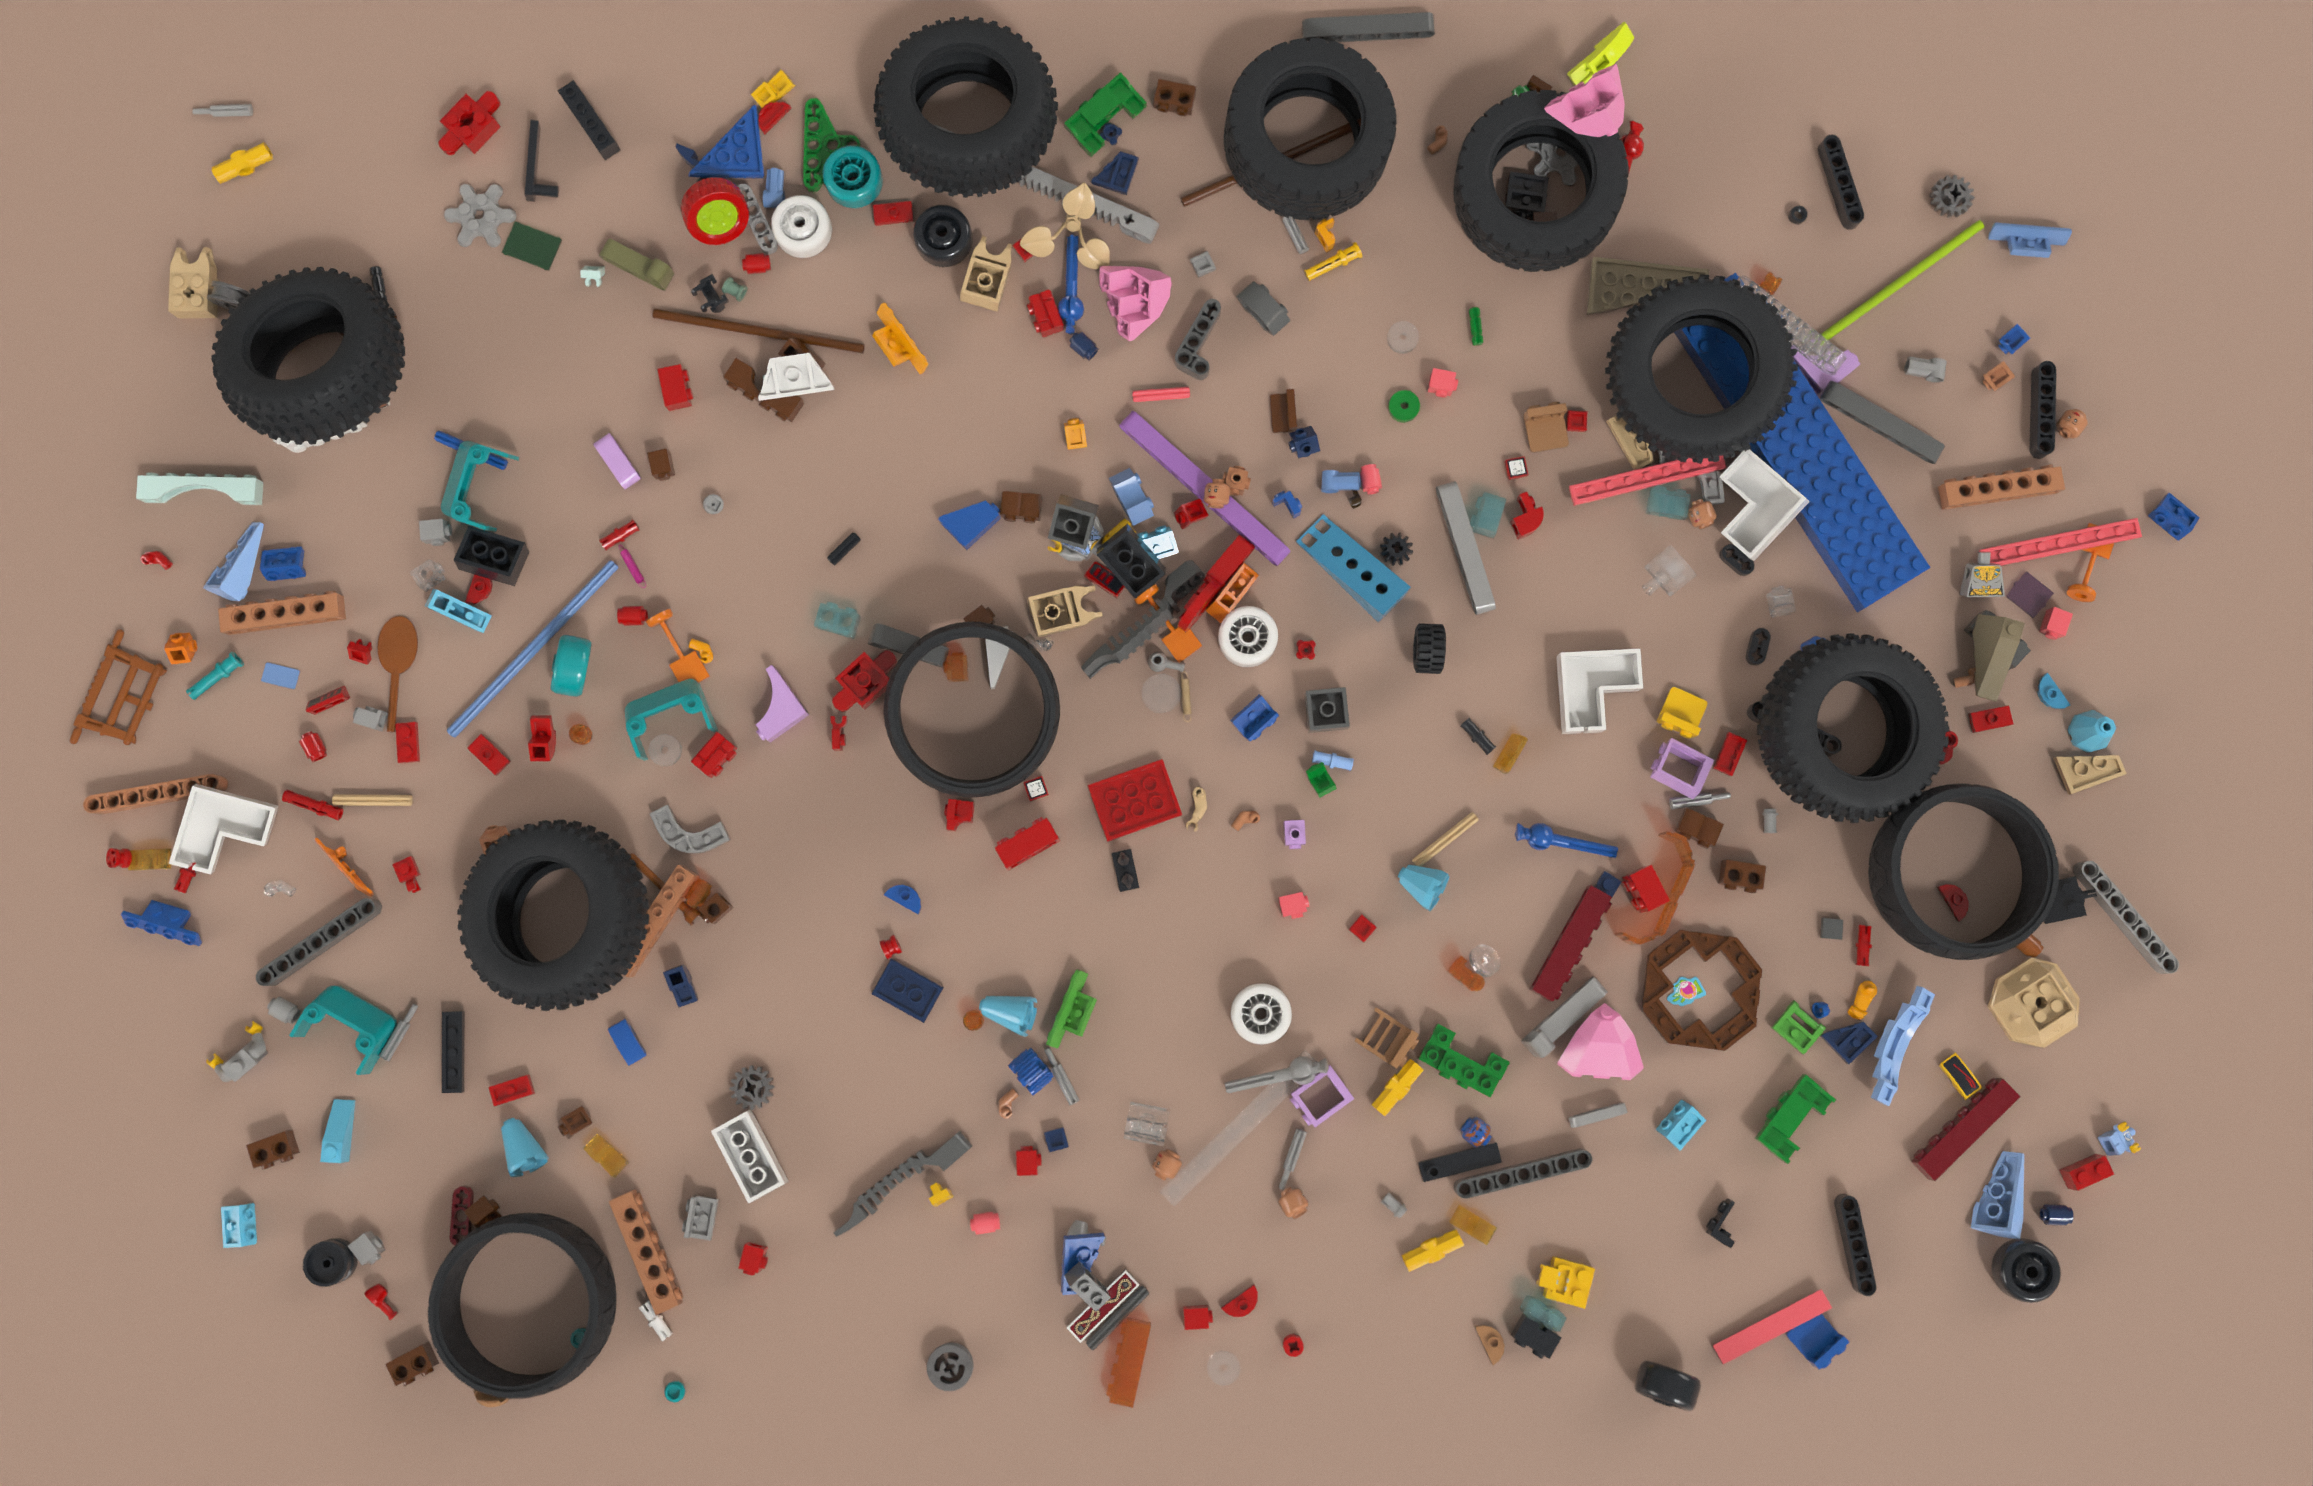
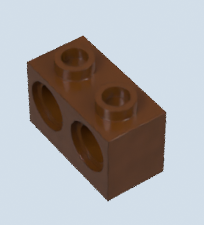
M1158 79L1154 108L1160 112L1170 111L1180 116H1191L1196 96V86ZM1168 95L1170 98L1164 100L1161 98V96ZM1187 99L1189 102L1181 103L1180 100Z
M1727 859L1722 860L1718 884L1725 885L1724 889L1737 890V887L1744 888V892L1756 893L1757 890H1763L1766 866ZM1730 870H1733L1736 874L1734 881L1728 877ZM1750 873L1756 877L1754 884H1751L1748 880Z
M293 1130L283 1131L246 1145L253 1168L261 1167L262 1170L275 1166L274 1162L281 1160V1163L294 1159L293 1155L300 1153ZM282 1142L286 1145L285 1152L281 1150ZM263 1149L267 1153L266 1159H263L261 1156Z
M428 1341L385 1365L395 1386L401 1383L406 1386L416 1381L415 1376L421 1373L422 1376L433 1372V1367L439 1364ZM420 1356H423L425 1358V1366L420 1364ZM401 1366L406 1367L407 1375L401 1373Z

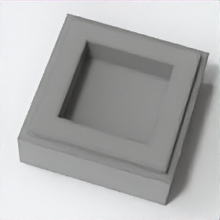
M1208 251L1190 259L1198 278L1216 270Z

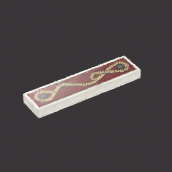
M1125 1269L1106 1288L1111 1299L1097 1312L1088 1306L1067 1326V1329L1081 1343L1140 1284Z

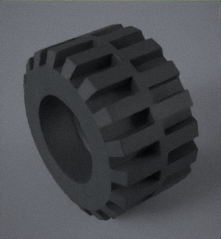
M1419 623L1414 634V670L1416 673L1441 674L1446 655L1445 628L1443 624Z

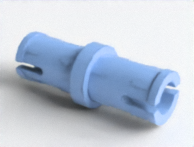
M1316 750L1313 753L1312 763L1319 764L1323 762L1329 768L1333 769L1336 767L1349 771L1353 767V758L1337 756L1336 753L1318 752Z

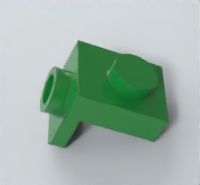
M1323 762L1312 765L1306 770L1308 781L1319 798L1337 789Z

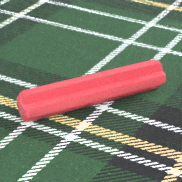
M1189 387L1135 390L1132 395L1134 402L1183 399L1190 397Z

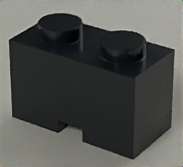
M1522 1314L1511 1333L1515 1338L1514 1342L1522 1348H1525L1526 1345L1532 1348L1533 1351L1531 1353L1541 1359L1544 1356L1550 1359L1562 1337L1545 1326L1540 1329V1324L1537 1321Z

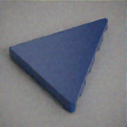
M753 105L732 129L689 172V177H764L756 105Z

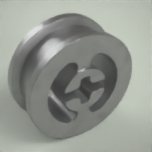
M212 281L211 285L214 288L211 295H207V300L230 310V308H236L240 304L238 300L241 297L245 299L251 293L228 283Z
M952 1342L942 1344L934 1350L928 1359V1377L932 1384L940 1390H958L968 1382L974 1368L973 1358L968 1349L961 1344ZM952 1352L959 1356V1358L949 1356L947 1361L946 1359L943 1360L940 1369L936 1368L937 1359L943 1353ZM948 1363L955 1365L953 1368L955 1375L960 1370V1364L964 1365V1374L960 1379L947 1381L942 1378V1376L951 1378L954 1375L951 1369H946Z

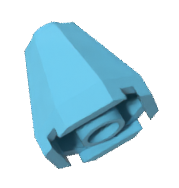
M2090 710L2074 715L2067 730L2072 737V745L2090 753L2107 747L2116 730L2114 720L2095 710Z
M1408 865L1406 868L1402 867L1398 874V878H1400L1399 883L1428 911H1431L1440 899L1438 897L1440 893L1443 894L1450 878L1449 874L1442 870Z

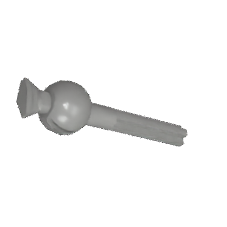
M1298 1057L1291 1062L1289 1068L1225 1082L1226 1092L1233 1093L1292 1079L1299 1085H1306L1315 1079L1317 1073L1328 1072L1327 1059L1324 1058L1319 1062H1313L1308 1057Z

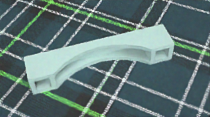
M146 473V476L138 475L136 499L144 503H166L172 497L186 491L211 489L226 493L234 501L242 505H262L264 482L257 479L254 475H244V478L232 474H225L224 477L205 474L204 477H198V475L190 473L185 474V476H178V474L166 473L165 476H159L156 473Z

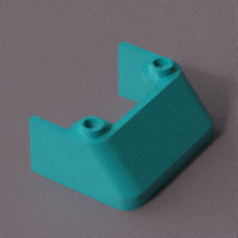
M464 441L459 445L442 499L441 510L446 516L457 521L496 532V527L470 519L471 508L465 500L476 465L484 464L488 460L490 452L517 461L519 457L476 442Z
M686 679L631 701L626 705V730L637 758L644 761L648 760L639 737L647 729L645 719L680 704L689 714H696L702 711L708 729L714 733L718 732L701 685L696 680Z
M329 986L306 1006L289 1036L292 1038L305 1037L311 1025L321 1022L325 1015L328 1014L360 1033L355 1044L357 1050L363 1053L365 1057L358 1067L356 1074H370L380 1058V1053L395 1030L397 1020L392 1015L341 986Z

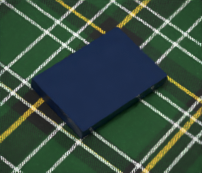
M890 959L872 995L925 1023L944 987Z

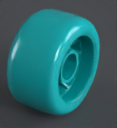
M855 145L841 147L830 154L823 167L825 187L831 198L841 206L847 208L867 206L881 192L883 174L879 162L869 150ZM858 177L856 180L850 181L851 178Z
M562 635L560 637L557 654H554L551 670L553 672L550 686L552 692L572 697L582 695L592 646L590 640L571 635Z

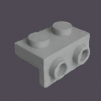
M698 1195L692 1196L690 1200L688 1199L686 1204L688 1216L682 1226L684 1238L692 1237L712 1240L719 1199Z

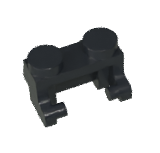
M711 274L700 280V284L691 290V294L697 296L698 291L701 290L708 302L700 307L702 312H707V308L712 307L710 309L713 313H720L726 308L724 305L729 300L725 294L721 295L722 299H720L711 282L713 284L717 283V280Z

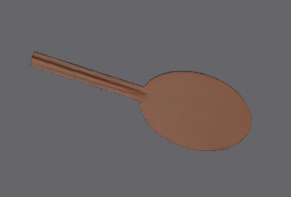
M396 616L387 621L378 639L377 649L380 663L387 672L391 673L387 732H395L399 676L411 667L418 650L416 629L412 622L403 616Z

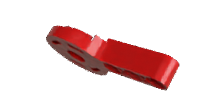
M1238 535L1206 573L1205 582L1184 606L1186 610L1179 617L1181 620L1178 623V627L1185 633L1199 620L1220 590L1256 547L1242 535Z

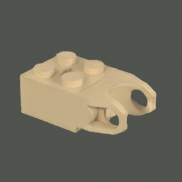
M982 236L970 259L961 289L960 301L998 312L1011 268L1012 244L1008 243L1000 255H992L986 250L987 237Z
M203 247L199 259L189 264L186 251L182 248H176L170 263L168 312L177 318H217L218 305L207 300V295H211L214 288L211 285L212 281H219L217 280V268L213 252L210 248Z
M1095 585L1089 587L1072 586L1028 597L1027 602L1037 638L1082 627L1093 619L1102 617V612H1087L1081 606V598L1095 591ZM1049 608L1057 612L1053 618L1047 615Z

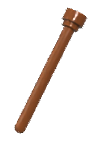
M630 853L631 858L629 860L633 859L636 862L635 866L661 890L665 883L634 853ZM684 902L679 905V909L684 913L685 921L693 925V921L700 916L701 912L696 908H690Z

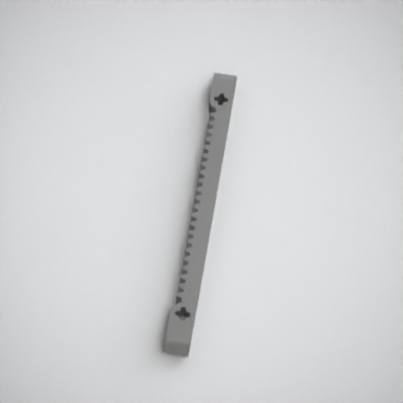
M934 125V126H936L937 128H939V129H941V130H944V131H947V132H950V133H954V132L949 131V130H947V129H945V128H942V127H940V126ZM1032 167V171L1026 176L1022 175V180L1020 181L1021 187L1026 183L1028 190L1034 187L1035 193L1041 190L1042 196L1048 193L1049 199L1055 196V201L1057 202L1062 199V204L1065 195L1078 187ZM1093 193L1095 211L1091 217L1097 214V220L1104 217V223H1107L1109 220H1111V226L1118 223L1124 234L1144 243H1152L1159 228L1158 222Z

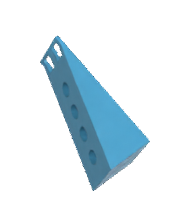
M1324 514L1296 541L1378 623L1406 596L1411 588ZM1320 520H1324L1330 526L1324 534L1315 528V525ZM1307 533L1317 540L1310 548L1301 541ZM1333 549H1339L1342 552V555L1339 557H1335L1332 555L1331 551ZM1352 562L1355 564L1356 568L1349 569L1346 566V563ZM1361 576L1368 577L1370 581H1363ZM1376 590H1381L1383 594H1379Z

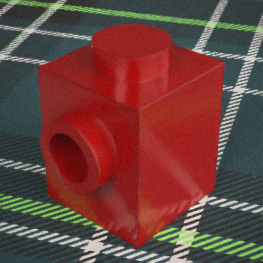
M1021 1146V1150L1016 1151L1017 1176L1038 1175V1166H1042V1155L1038 1154V1149H1033V1146Z
M747 1242L744 1245L738 1269H742L744 1274L753 1276L755 1273L761 1272L762 1269L766 1268L768 1257H765L768 1247Z

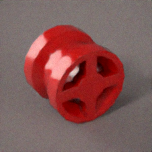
M110 848L107 851L106 863L108 867L116 868L120 866L121 868H128L130 866L132 854L128 848H122L121 850Z
M895 935L890 936L888 940L879 941L887 959L892 958V955L896 953H903Z
M1289 1334L1283 1340V1348L1288 1356L1297 1357L1303 1352L1304 1344L1298 1335Z

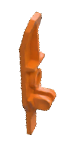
M315 838V842L356 889L372 897L374 895L373 891L363 883L355 873V870L350 871L351 869L346 862H340L347 855L345 847L341 846L334 851L326 847L318 838Z

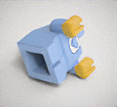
M2126 1122L2115 1124L2113 1130L2097 1137L2107 1156L2121 1155L2125 1150L2132 1153L2141 1150V1147H2138L2139 1144L2134 1143L2135 1141L2132 1138L2136 1134L2135 1130L2132 1127L2126 1126Z

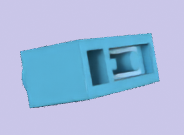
M434 588L425 604V607L481 633H484L492 615Z
M334 1099L322 1141L320 1162L344 1163L350 1161L356 1100Z

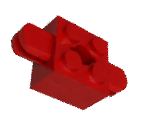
M486 91L476 102L469 95L465 94L440 120V123L447 130L445 135L438 141L439 147L445 154L452 156L464 145L475 155L501 126L491 115L501 106V103L495 93Z
M885 650L872 660L863 652L835 678L843 688L832 699L834 707L841 712H845L857 702L866 710L886 691L889 680L886 674L896 666V656L891 651Z

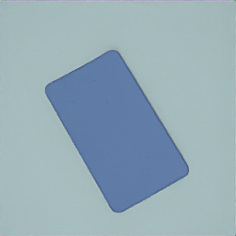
M267 662L261 681L295 689L300 671Z

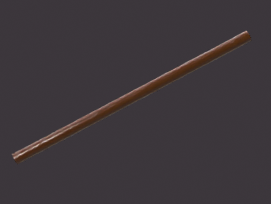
M1359 118L1357 122L1361 126V118ZM1347 123L1282 152V154L1293 159L1351 133V126ZM1231 175L1180 198L1181 202L1186 207L1237 184V181Z
M655 308L653 310V318L786 341L791 338H797L803 344L862 354L865 348V344Z

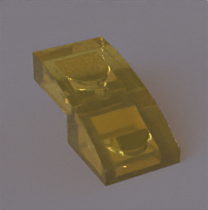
M171 849L131 850L132 861L128 871L171 869V864H169Z
M596 1134L583 1148L596 1163H600L614 1178L629 1164L625 1157L600 1134Z
M1458 1205L1449 1223L1485 1245H1488L1497 1229L1494 1225Z

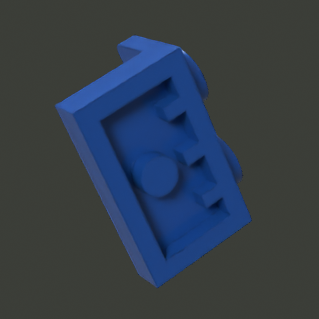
M2171 493L2166 494L2157 508L2148 515L2149 518L2178 541L2193 530L2200 518Z
M300 546L262 551L260 571L267 581L306 577V572L302 567L304 549Z

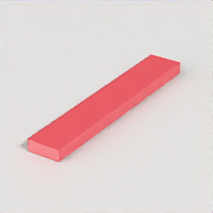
M1822 1289L1712 1346L1721 1363L1725 1364L1828 1311L1832 1306Z

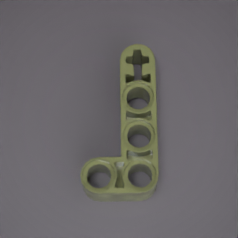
M609 238L599 254L608 263L663 291L666 290L674 276L673 270L663 261L656 258L651 260Z

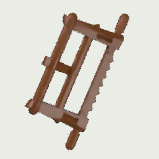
M122 629L116 631L112 645L108 644L104 653V656H106L105 660L100 662L101 668L97 669L98 675L94 676L95 682L91 683L92 689L88 690L89 696L85 697L86 703L82 704V713L78 714L74 721L76 728H74L69 740L71 744L78 742L82 728L100 732V736L107 735L121 739L125 745H130L131 742L136 744L135 733L145 710L151 711L154 705L149 702L160 676H163L167 670L163 669L164 667L161 663L154 665L139 658L137 654L133 656L119 649L118 645L120 646L125 634ZM114 660L130 665V668L106 723L90 718V714ZM138 669L152 674L141 699L128 695ZM124 701L138 706L127 732L114 727Z

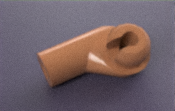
M1253 810L1242 811L1231 824V827L1239 831L1244 823L1256 824L1260 820V815Z

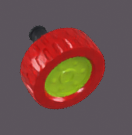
M700 177L685 192L681 201V213L685 226L692 237L701 243L722 245L731 242L742 234L748 224L749 208L745 197L739 187L727 179Z

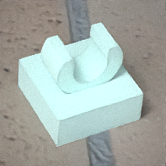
M584 266L580 270L581 278H586V286L591 285V279L596 280L597 287L602 284L601 277L605 275V266Z

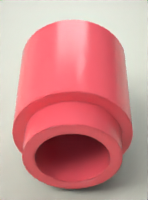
M1376 464L1362 466L1360 478L1363 492H1367L1368 495L1378 493L1379 489L1382 488L1379 469L1376 467Z
M993 1211L974 1214V1219H970L971 1231H975L976 1235L992 1233L1000 1229L999 1214L993 1213Z

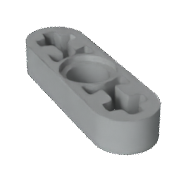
M1625 1102L1577 1114L1568 1117L1571 1128H1575L1628 1112Z

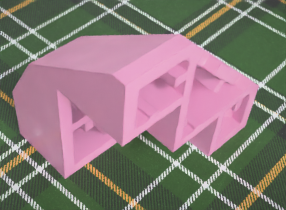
M1617 64L1594 73L1586 84L1580 82L1570 88L1568 93L1557 96L1544 108L1545 111L1577 134L1594 137L1614 135L1623 123L1625 106Z
M1100 266L1099 285L1102 292H1106L1109 301L1107 305L1111 316H1115L1118 326L1116 328L1119 335L1128 341H1133L1160 317L1170 297L1171 277L1161 271L1143 267Z
M1605 1003L1592 1012L1579 1027L1558 1061V1065L1573 1077L1593 1075L1594 1078L1610 1079V1076L1622 1077V1080H1631L1644 1068L1634 1034L1621 1015Z

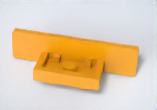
M885 302L882 303L877 311V315L885 327L873 332L872 337L894 367L910 360L919 374L924 373L928 366L926 357L918 350L914 340L908 336L904 326L894 316L892 309Z

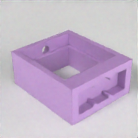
M1671 738L1667 743L1663 742L1658 750L1660 756L1654 760L1651 766L1653 772L1650 777L1694 799L1701 792L1714 760ZM1669 752L1698 767L1691 785L1661 770Z
M1328 1065L1329 1070L1327 1073H1317L1311 1083L1301 1085L1290 1093L1292 1095L1290 1101L1296 1109L1299 1107L1304 1112L1302 1117L1308 1126L1312 1124L1314 1127H1317L1354 1100L1330 1065ZM1327 1075L1343 1097V1100L1315 1119L1298 1095Z

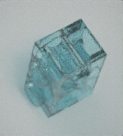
M827 601L826 604L820 603L814 626L820 630L854 639L861 616L853 608L846 607L844 610L838 608V604ZM827 612L833 613V618L830 621L824 620V615ZM845 618H852L850 626H843Z

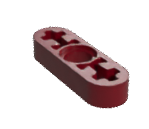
M469 1186L458 1187L453 1192L449 1239L454 1246L459 1242L456 1234L460 1233V1227L456 1228V1225H466V1228H461V1235L466 1236L471 1232L472 1222L468 1217L464 1222H460L457 1219L458 1211H465L473 1204L474 1192ZM464 1190L468 1197L464 1198L463 1205L467 1204V1207H458V1205L462 1204V1197H459V1193H462Z

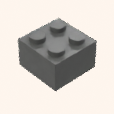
M1060 494L1056 503L1048 539L1086 549L1091 538L1099 505Z
M1346 687L1305 692L1308 733L1349 729Z

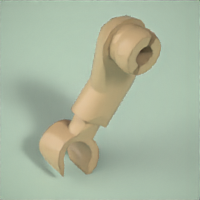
M1196 787L1193 790L1195 810L1192 814V819L1186 823L1187 830L1190 824L1196 825L1194 832L1198 830L1197 823L1201 820L1207 809L1206 793L1200 787Z

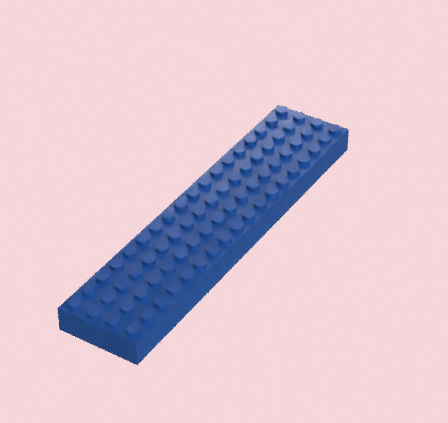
M1737 273L1725 279L1727 282L1733 279L1741 281ZM1741 281L1739 286H1742V287H1743L1744 284H1743V282ZM1689 326L1674 332L1722 407L1726 409L1737 402L1744 395L1749 379L1747 358L1739 343L1726 332L1711 326ZM1798 367V370L1794 371L1792 380L1797 381L1795 387H1791L1788 393L1793 398L1790 403L1787 402L1785 407H1782V410L1786 413L1783 417L1779 416L1777 421H1773L1776 425L1773 431L1769 430L1766 434L1762 433L1764 439L1761 442L1749 443L1750 450L1810 501L1795 518L1856 612H1859L1931 567Z

